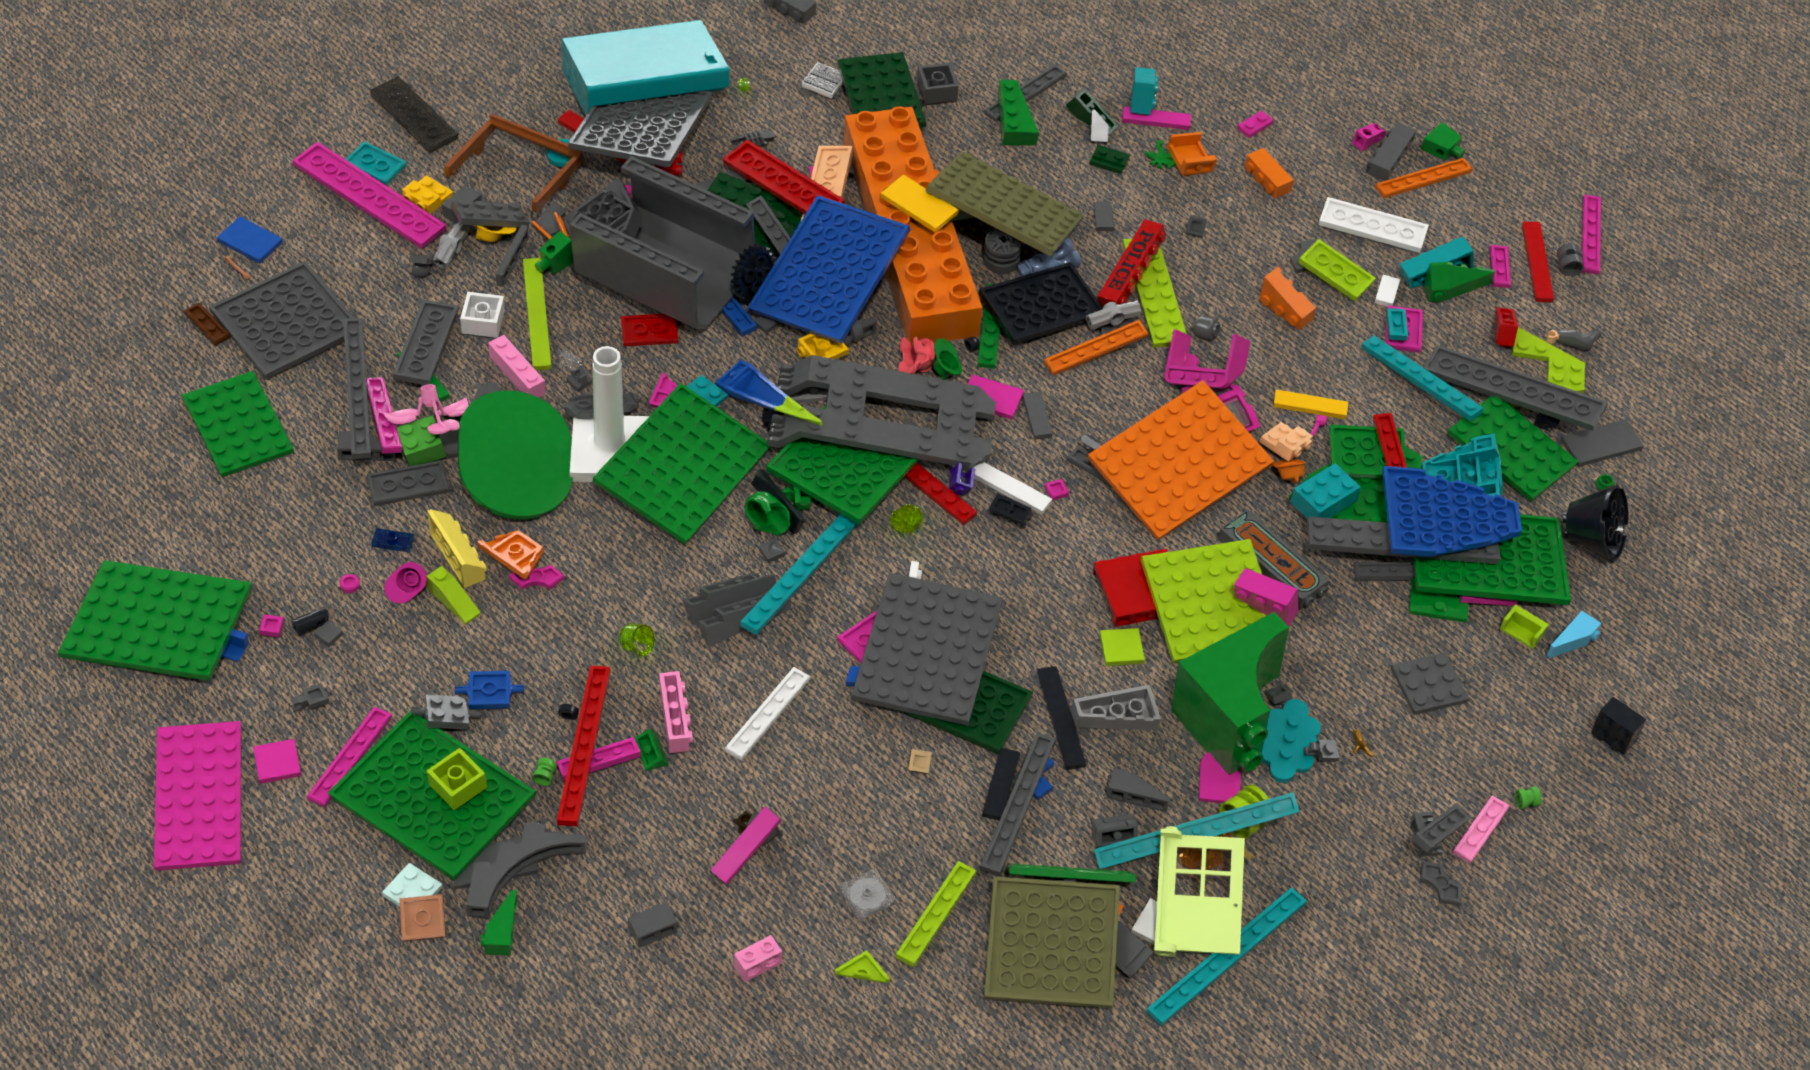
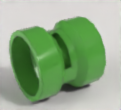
M540 758L536 765L537 769L534 770L532 780L537 784L549 786L553 780L552 774L556 772L557 763L550 758Z
M1537 786L1529 787L1528 790L1523 788L1515 790V801L1519 809H1526L1530 805L1533 807L1541 805V792Z

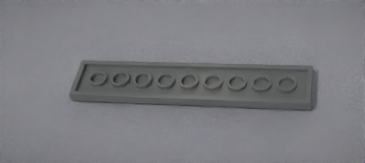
M1440 345L1436 346L1423 368L1441 380L1492 397H1499L1503 401L1592 431L1608 406L1607 401Z
M1309 516L1307 519L1309 549L1489 564H1499L1501 560L1499 543L1435 556L1391 554L1388 523Z

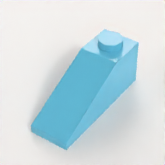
M1581 611L1551 644L1547 656L1551 658L1587 646L1591 640L1595 642L1601 633L1599 631L1601 622Z

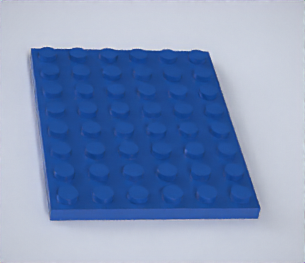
M817 195L749 304V311L842 344L910 232L909 225Z

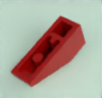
M1496 307L1495 342L1501 347H1514L1518 330L1514 309Z

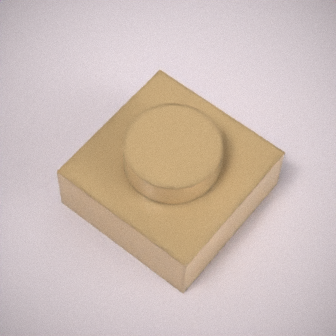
M912 749L909 770L929 773L932 752Z

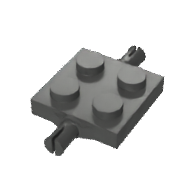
M425 695L424 707H412L411 715L424 716L427 720V727L468 729L469 718L481 719L482 715L481 710H469L466 697Z

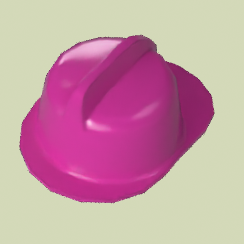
M407 562L401 565L385 582L384 589L388 599L395 603H406L411 600L426 585L427 575L425 570L414 562Z

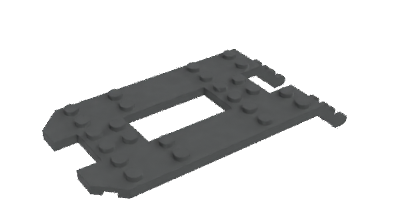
M811 355L792 365L782 364L780 367L781 373L779 374V386L777 387L786 395L790 396L809 386L829 389L826 409L802 406L819 418L823 425L787 414L772 415V424L769 430L770 437H768L767 442L771 447L780 448L804 437L954 466L961 463L962 467L971 468L977 462L990 458L992 440L974 437L976 417L993 420L996 402L979 386ZM866 396L938 410L936 430L864 417Z

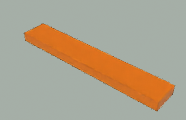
M1461 158L1376 183L1375 188L1384 199L1471 173L1473 168L1465 158Z
M1139 319L1044 359V363L1050 373L1056 375L1148 337V332Z

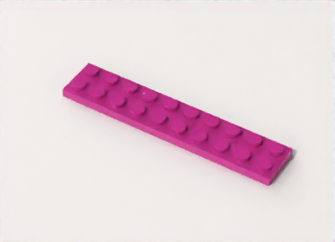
M316 142L293 160L295 167L421 249L447 230L445 223L319 142Z

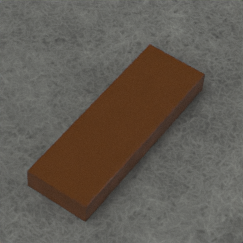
M200 302L184 310V315L214 346L231 338L228 331Z

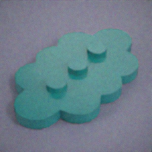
M1299 699L1288 700L1285 702L1283 709L1275 708L1270 710L1267 725L1269 733L1263 745L1262 755L1264 758L1262 763L1270 766V776L1280 783L1290 782L1296 772H1308L1314 764V756H1306L1304 747H1310L1309 743L1317 741L1321 725L1317 719L1308 716L1309 708L1307 704Z

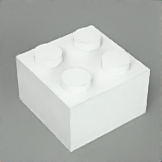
M467 292L460 318L462 334L498 338L505 313L504 296Z

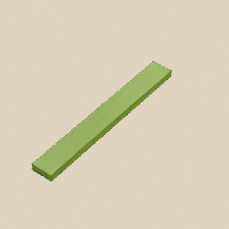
M541 258L523 259L532 365L535 370H548L552 368L543 275L535 267V264Z

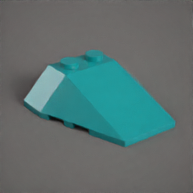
M1495 433L1471 439V442L1463 446L1458 445L1455 447V450L1447 454L1441 453L1422 463L1423 470H1427L1426 474L1437 477L1440 474L1444 476L1443 479L1450 482L1456 479L1485 489L1484 493L1493 497L1495 494L1502 496L1504 492L1501 459Z

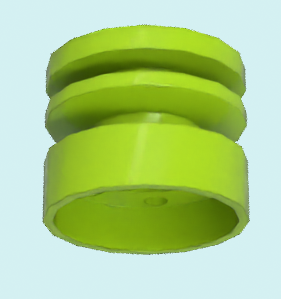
M1247 785L1237 792L1235 796L1222 803L1220 813L1269 799V797L1257 786ZM1271 821L1237 830L1233 833L1238 838L1248 839L1259 828H1263Z

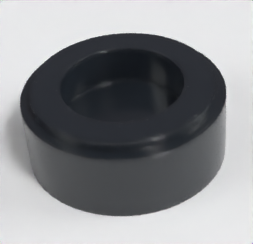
M561 704L559 706L558 715L561 718L577 719L579 709L571 704Z

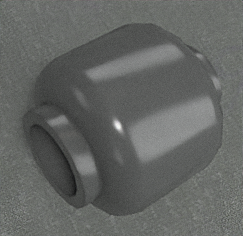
M1202 315L1194 321L1192 329L1196 337L1213 340L1215 337H1218L1221 325L1216 318Z

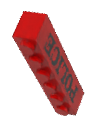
M1144 219L1098 294V301L1102 307L1109 302H1115L1117 305L1127 303V299L1134 292L1137 282L1142 279L1143 272L1150 266L1153 256L1157 254L1160 244L1166 239L1164 224Z

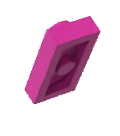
M1260 111L1238 124L1237 129L1250 138L1272 125L1273 119L1263 111Z

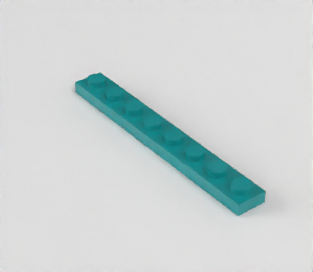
M1375 335L1362 343L1364 351L1467 420L1472 421L1483 413L1482 406Z

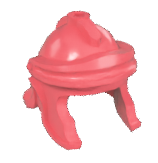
M903 337L900 343L903 361L899 363V371L914 374L917 370L919 372L929 371L933 367V361L936 357L934 342L928 338L918 340L914 337V346H911L906 337Z

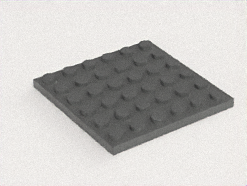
M306 261L209 306L212 315L228 331L230 337L265 379L344 342L343 319L354 318Z

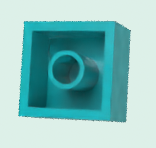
M1135 67L1130 113L1151 115V109H1155V98L1158 91V76H1155L1156 69Z

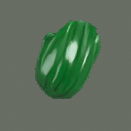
M759 491L747 498L745 512L756 530L777 536L784 534L791 524L789 521V511L768 492Z

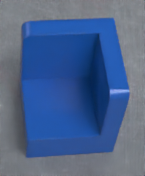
M233 629L221 657L238 662L249 644L247 633Z

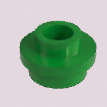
M1602 474L1596 479V486L1600 490L1615 485L1613 477L1608 474Z

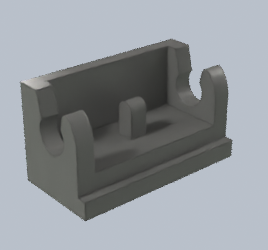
M1432 812L1413 813L1410 824L1414 835L1433 821V818H1430L1433 817ZM1439 843L1428 853L1417 844L1420 857L1443 854L1441 849L1443 848L1442 843Z

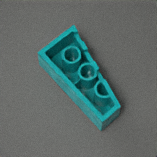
M1462 236L1400 263V274L1410 289L1424 285L1430 263L1452 262L1456 266L1464 264L1467 268H1474V251L1465 237Z

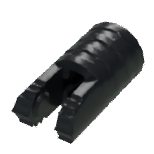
M322 608L292 619V625L296 634L300 636L329 621L328 610Z

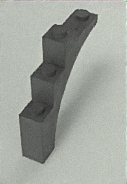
M538 822L525 823L521 844L500 842L496 864L488 861L474 863L466 904L467 915L470 917L489 918L493 903L503 887L511 878L531 864L557 855L586 854V835L578 833L565 834L557 831L546 832V824Z

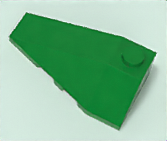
M1452 262L1430 263L1423 288L1428 302L1446 301L1491 284L1495 271L1494 269L1482 267L1467 268L1464 264L1456 266Z

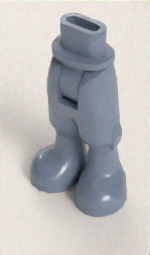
M1067 238L1052 257L1045 253L1034 255L1024 260L1023 264L1017 265V270L1021 276L1069 262L1074 267L1081 266V257L1079 252L1073 249L1070 238Z

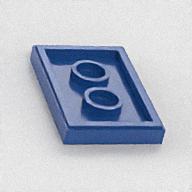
M241 216L217 237V242L259 264L283 243L281 237Z

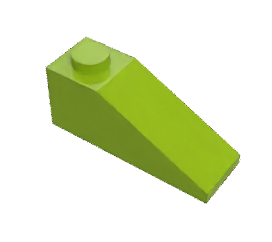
M443 566L427 575L428 590L465 625L481 614L455 577Z

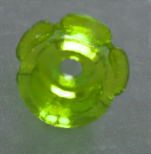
M741 76V80H738L739 90H743L744 93L750 90L748 77L743 78Z

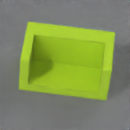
M1515 604L1503 619L1500 630L1534 649L1544 637L1549 624Z

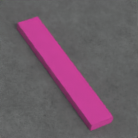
M1584 195L1582 215V260L1584 270L1582 272L1599 274L1601 197Z
M366 378L367 395L382 454L402 453L396 424L389 422L384 416V412L392 413L384 378Z
M375 706L307 795V800L324 808L331 800L328 792L362 759L392 719V714Z

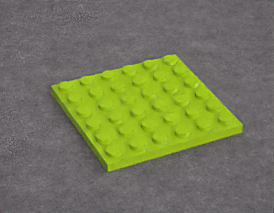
M1250 539L1146 555L1140 559L1172 663H1178L1266 616L1235 597L1234 584L1245 568L1262 574Z

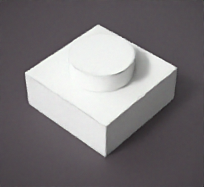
M911 561L909 577L921 579L922 570H919V562Z

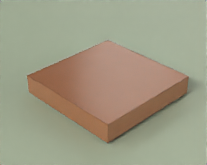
M442 894L399 898L403 942L446 937Z

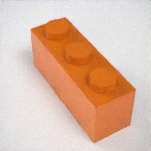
M1264 148L1247 155L1245 162L1246 170L1255 177L1258 183L1264 186L1268 194L1278 198L1292 191L1293 178Z

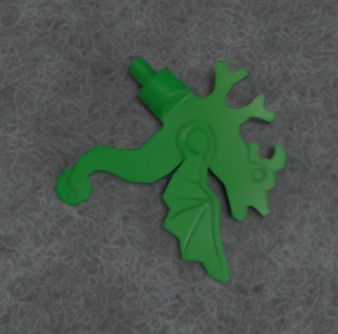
M1158 140L1156 143L1157 154L1152 151H1145L1144 153L1148 156L1147 158L1154 160L1150 162V165L1154 167L1155 164H1158V168L1161 169L1163 168L1162 164L1168 166L1167 169L1176 166L1170 153H1165L1164 148L1160 146L1164 144V141Z

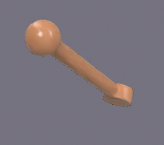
M229 256L225 257V261L239 271L245 280L250 279L249 273H245Z

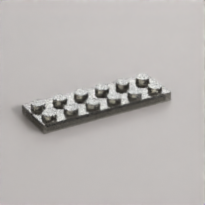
M399 76L370 90V95L429 153L458 139V133Z

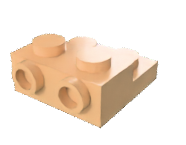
M1280 422L1262 435L1259 442L1287 461H1290L1295 457H1299L1304 450H1308L1311 447L1313 436L1299 426L1293 430L1288 425Z

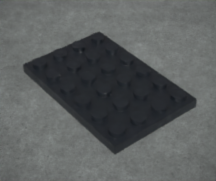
M1071 262L983 287L978 292L1012 344L1086 323V315L1103 309Z

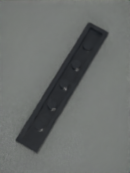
M1057 666L1037 669V676L1066 770L1086 767V761Z

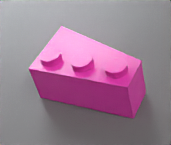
M1247 568L1243 570L1234 584L1235 597L1266 616L1275 612L1288 627L1298 613V589Z

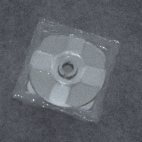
M876 868L839 885V890L859 921L896 904L895 897Z

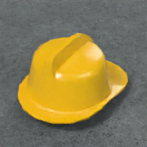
M476 225V238L485 242H496L501 239L503 234L514 233L517 228Z

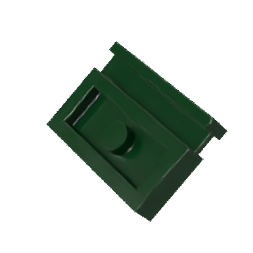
M1097 145L1089 165L1122 175L1129 161L1130 154Z

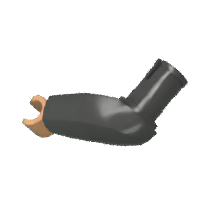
M1593 328L1587 335L1577 330H1560L1559 334L1555 330H1551L1548 332L1546 341L1554 344L1556 340H1559L1560 344L1572 346L1580 351H1587L1593 347V343L1602 334L1597 328L1596 330Z

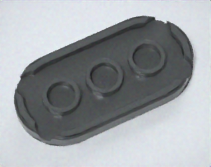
M623 390L624 413L635 410L638 407V396L633 392H630V394L625 393V390ZM593 393L571 397L569 402L565 403V412L574 418H594Z

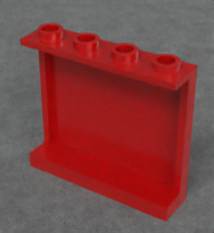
M1157 549L1151 552L1094 562L1092 574L1097 575L1113 615L1111 621L1113 627L1159 619L1140 559L1142 556L1168 552V549Z

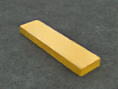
M1276 390L1273 407L1346 419L1348 402Z

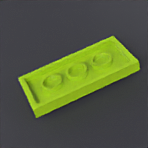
M1320 239L1298 261L1299 264L1355 302L1376 279Z

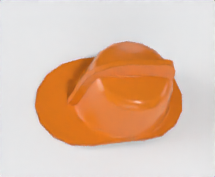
M1298 459L1290 461L1281 460L1274 462L1272 466L1278 469L1282 480L1298 483L1299 478L1305 475V463L1307 462Z

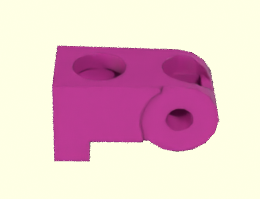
M1372 123L1356 130L1352 144L1363 152L1368 149V146L1383 140L1386 131L1377 123Z

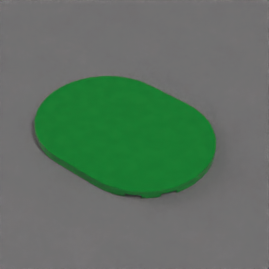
M496 391L485 394L473 401L464 411L459 423L460 428L458 429L459 476L463 486L471 494V498L480 506L488 508L496 515L517 520L539 518L541 515L556 510L567 497L573 477H570L572 441L569 428L563 417L544 400L519 391Z

